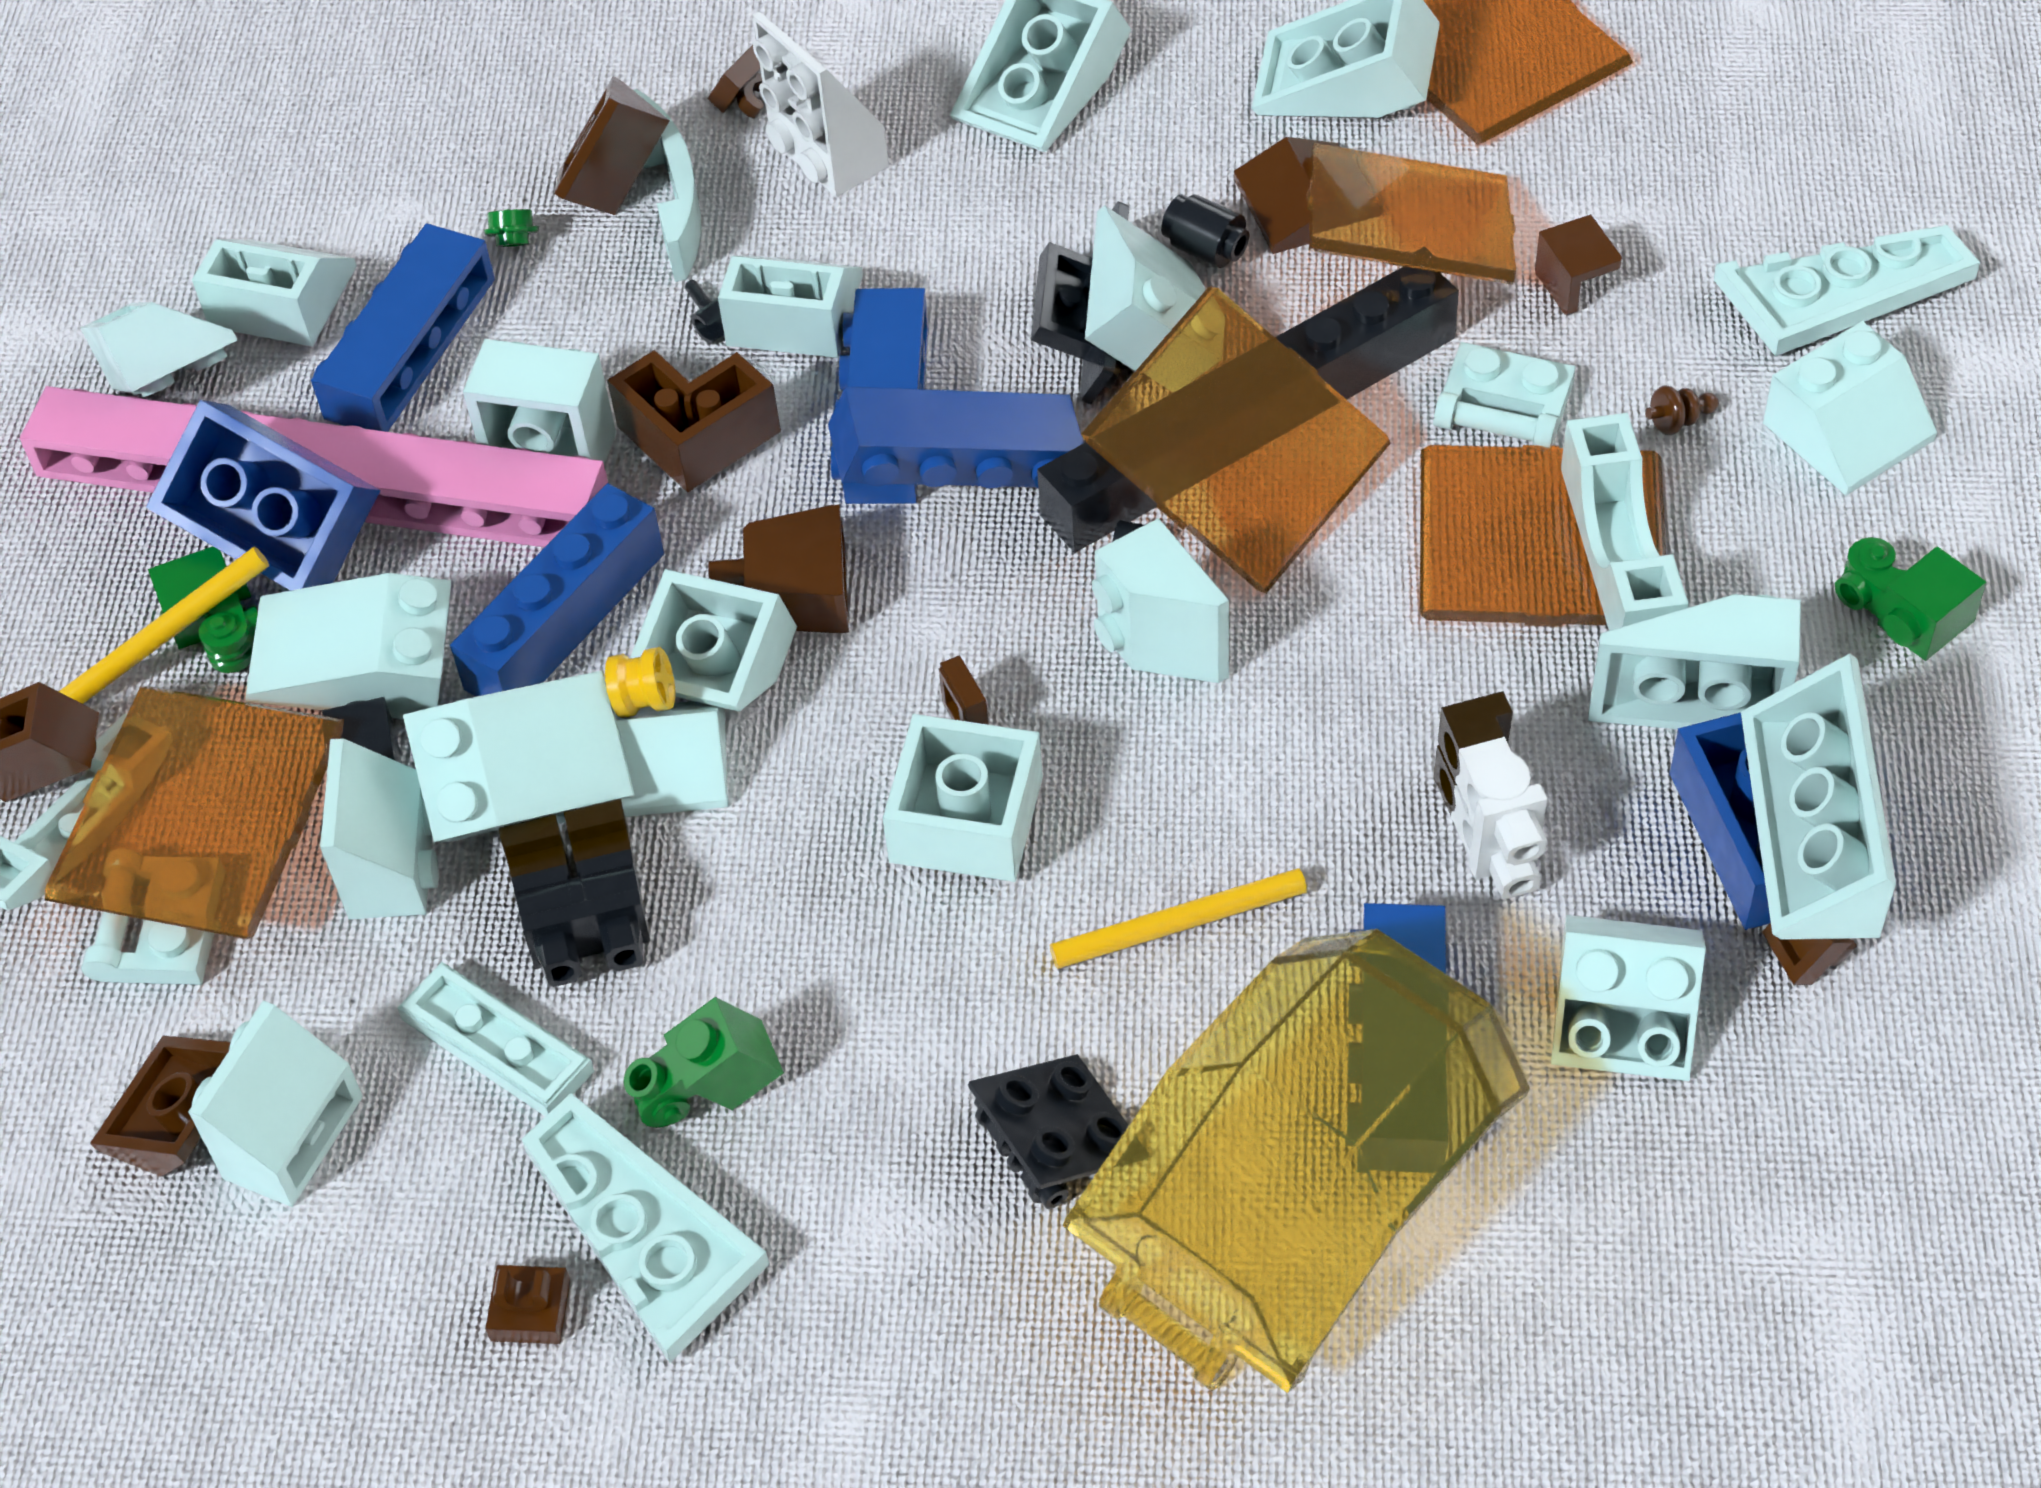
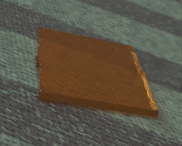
M1423 0L1440 22L1426 99L1477 145L1490 140L1633 63L1630 54L1582 14L1570 0Z
M1318 143L1313 144L1310 184L1306 192L1307 210H1310L1309 251L1510 285L1514 284L1516 262L1513 236L1516 226L1514 214H1511L1507 175Z
M1209 286L1081 433L1087 444L1156 502V507L1170 520L1176 523L1182 530L1187 529L1257 591L1266 594L1391 444L1387 434L1317 374L1318 371L1292 348H1286L1219 288Z
M1429 445L1421 450L1420 615L1431 621L1525 623V626L1562 627L1563 624L1607 626L1561 471L1563 448H1560V446H1550L1548 448L1539 445H1523V447ZM1640 450L1642 456L1643 493L1648 525L1658 554L1664 556L1666 555L1662 458L1655 451Z
M150 686L140 687L102 769L97 771L83 800L84 807L45 887L44 900L243 939L254 937L291 850L296 848L308 821V811L328 767L330 739L341 738L344 719Z

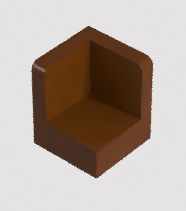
M1591 214L1539 231L1535 273L1564 315L1573 314L1578 311L1581 282L1610 273L1621 267L1622 256Z

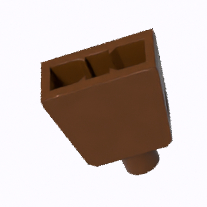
M840 504L749 522L743 528V558L708 562L709 579L779 594L797 625L796 631L849 633L846 545Z

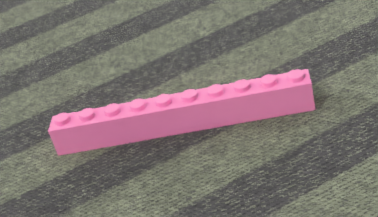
M46 386L19 439L36 477L153 493L197 405L147 400L137 396L124 397L89 392L84 389ZM241 411L381 490L365 520L366 523L545 547L608 483L603 461L592 460L583 456L570 457L533 452L524 448H503L476 444L470 441H451L422 437L412 433L399 434L364 429L353 425L340 426L310 422L301 418L288 419Z

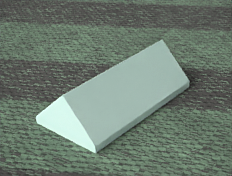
M1849 653L1741 711L1772 934L1779 939L1880 938L1896 886L1858 659Z
M688 701L674 703L673 708L670 710L659 712L651 707L640 708L636 715L626 718H620L614 712L634 791V796L621 799L626 817L728 807L725 708ZM564 813L556 815L558 823H566Z

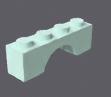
M1628 413L1567 420L1561 471L1609 631L1688 608L1689 603L1673 554L1660 556L1650 533L1643 493L1642 456Z

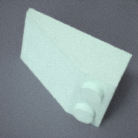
M1005 0L950 116L953 120L1046 152L1109 78L1132 29L1114 3L1109 0Z
M1348 0L1270 30L1266 39L1251 108L1256 115L1369 118H1379L1401 109L1412 108L1416 104L1426 101L1440 22L1423 0Z
M1104 205L1097 211L1085 339L1168 393L1174 394L1221 362L1223 317L1189 261Z
M385 573L260 596L245 702L325 710L344 706L353 701H367L385 697L391 717L395 719H404V714L438 706L451 580Z
M1733 594L1600 633L1588 721L1678 729L1740 713L1795 683L1800 662L1801 600L1776 598L1770 595L1751 596Z
M604 671L477 696L403 715L434 842H452L495 831L500 827L554 814L559 815L566 811L634 796L614 710L607 693Z

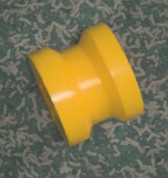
M661 647L649 648L644 650L640 657L629 658L624 653L607 658L605 663L606 688L611 706L618 717L634 716L640 708L651 707L657 712L673 708L675 703V681L669 658L664 649Z

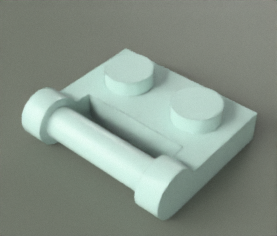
M1460 342L1444 390L1440 393L1436 404L1433 425L1452 430L1454 425L1532 441L1533 448L1550 452L1574 383L1576 366Z
M128 852L112 855L106 872V878L110 882V887L95 943L93 946L88 947L84 954L81 966L84 975L100 982L202 985L228 879L223 862L145 860L139 855ZM136 890H151L136 952H121Z

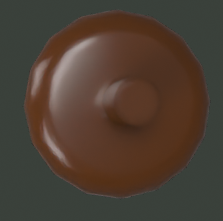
M1663 385L1654 391L1650 407L1646 408L1645 415L1647 419H1652L1655 427L1662 434L1674 435L1681 430L1683 425L1691 426L1695 424L1700 417V412L1703 414L1714 413L1719 406V401L1716 395L1710 392H1705L1698 397L1689 388H1682L1677 391L1672 386Z

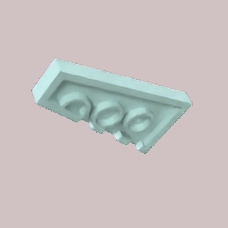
M1944 225L1875 237L1872 246L1855 248L1846 246L1843 242L1821 246V251L1818 255L1791 259L1788 252L1765 255L1763 264L1739 268L1736 260L1718 263L1715 268L1714 281L1771 352L1778 356L1850 328L1861 321H1868L1974 280L1977 276L1980 261L1949 226Z
M572 1093L521 1139L526 1153L669 1363L769 1265L767 1253L764 1249Z

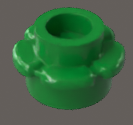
M530 209L500 210L487 213L488 229L484 230V234L488 237H495L496 247L529 245V234L539 232V226H533L532 210Z

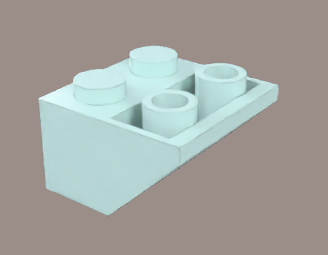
M215 239L192 278V282L208 322L231 329L237 333L313 347L357 265L355 258L257 240Z
M754 255L731 256L718 296L726 346L838 358L843 343L844 312H852L855 289H859L863 276L862 267Z
M153 302L130 303L80 327L112 389L131 392L133 396L142 394L143 397L173 384L175 381L171 373L182 367L184 370L194 368L195 371H199L227 357L223 347L238 341L231 329Z
M1566 915L1558 978L1551 1065L1689 1081L1706 951L1702 930Z
M263 1000L251 1019L242 1023L235 1031L230 1043L229 1052L213 1076L207 1077L199 1085L193 1097L192 1107L188 1112L224 1180L293 1207L363 1096L351 1067L346 1060L276 1005Z

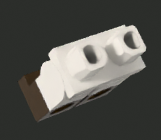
M1504 691L1441 707L1438 732L1439 745H1437L1433 778L1464 847L1470 854L1468 865L1474 879L1479 880L1492 876L1501 898L1508 899L1539 889L1541 875L1536 864L1538 858L1545 853L1547 839L1543 833V824L1548 799L1540 783L1530 786L1531 775L1529 767L1522 758L1512 753L1509 748L1508 742L1513 711Z

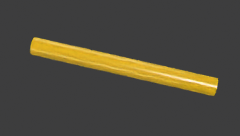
M252 547L58 692L84 704L268 568L269 563L258 548Z
M1296 868L1049 944L1051 956L1055 967L1060 969L1307 893L1305 878L1300 868Z

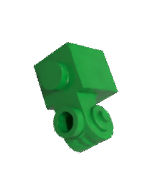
M1874 537L1862 538L1854 542L1849 548L1843 575L1835 582L1836 594L1842 603L1850 609L1860 610L1864 607L1879 618L1877 626L1883 629L1898 645L1907 647L1924 661H1927L1975 621L1987 582L1938 546L1908 570H1901L1893 567L1896 552L1889 542Z
M212 546L148 569L163 613L227 567L219 549ZM247 583L174 636L178 649L180 650L201 642L210 664L221 673L239 672L248 667L251 663L258 612L256 607L243 610L241 601L252 598Z
M714 997L664 1034L666 1046L651 1057L639 1058L629 1065L624 1075V1088L634 1098L641 1121L648 1127L660 1128L673 1125L685 1118L690 1111L688 1098L694 1095H699L733 1111L781 1076L784 1071L762 1020Z

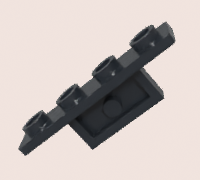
M1118 201L1112 210L1128 221L1129 205ZM1049 242L1039 257L1031 341L1083 359L1079 400L1091 405L1104 387L1111 388L1114 385L1122 362L1085 339L1093 258Z

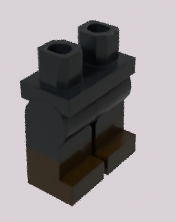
M621 799L564 812L578 873L576 878H572L567 852L556 814L498 828L515 892L523 933L535 969L541 968L551 987L576 982L583 975L580 958L604 953L608 968L616 971L639 967L643 963V943L651 940L645 920L631 836Z

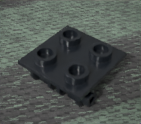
M1078 1054L972 1080L967 1085L976 1098L974 1101L977 1107L975 1118L992 1135L997 1143L996 1149L1002 1156H1008L1007 1165L1013 1172L1023 1171L1020 1178L1029 1189L1028 1195L1034 1203H1042L1046 1209L1055 1208L1067 1199L1069 1192L1065 1185L1068 1181L1148 1159L1150 1155Z

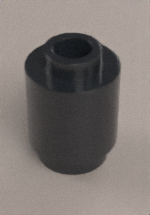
M1183 194L1177 195L1167 207L1161 224L1162 235L1170 239L1173 247L1219 268L1225 267L1231 261L1236 262L1239 260L1247 248L1250 237L1249 231L1246 229V219L1243 215L1197 194L1189 197Z

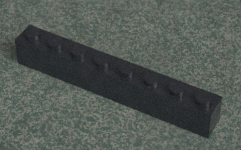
M1423 256L1417 258L1038 468L1040 516L1074 553L1080 551L1115 531L1119 520L1133 521L1455 339L1459 290Z

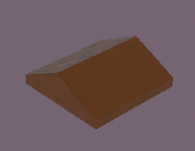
M1285 137L1234 170V181L1272 254L1377 226L1379 223V217L1338 143Z
M163 1035L90 1144L98 1152L160 1177L184 1164L201 1138L188 1112L192 1107L194 1094L203 1080L213 1076L229 1052L231 1042Z

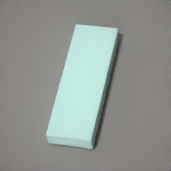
M441 962L397 1008L404 1022L544 1116H547L570 1093L574 1094L594 1073L591 1059L444 962Z

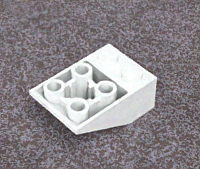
M760 11L753 14L756 40L753 42V49L760 62L762 83L759 89L766 104L769 124L766 125V133L773 147L781 154L787 153L801 166V169L810 181L821 183L836 198L889 167L884 125L824 66Z

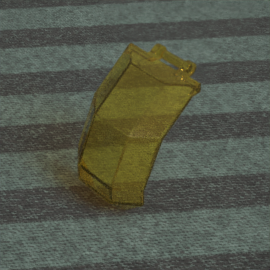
M1378 929L1303 938L1277 955L1166 1071L1065 1218L1064 1228L1117 1266L1115 1274L1101 1294L1098 1303L1099 1307L1116 1320L1125 1317L1194 1369L1193 1378L1210 1391L1216 1390L1223 1384L1239 1357L1286 1393L1290 1392L1304 1380L1314 1355L1400 1230L1494 1123L1527 1097L1530 1087L1509 1027L1492 1004ZM1143 1285H1147L1212 1333L1213 1338L1210 1345L1142 1295Z

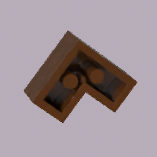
M653 350L607 380L617 427L687 493L781 432L773 384L738 352L689 382L661 355Z

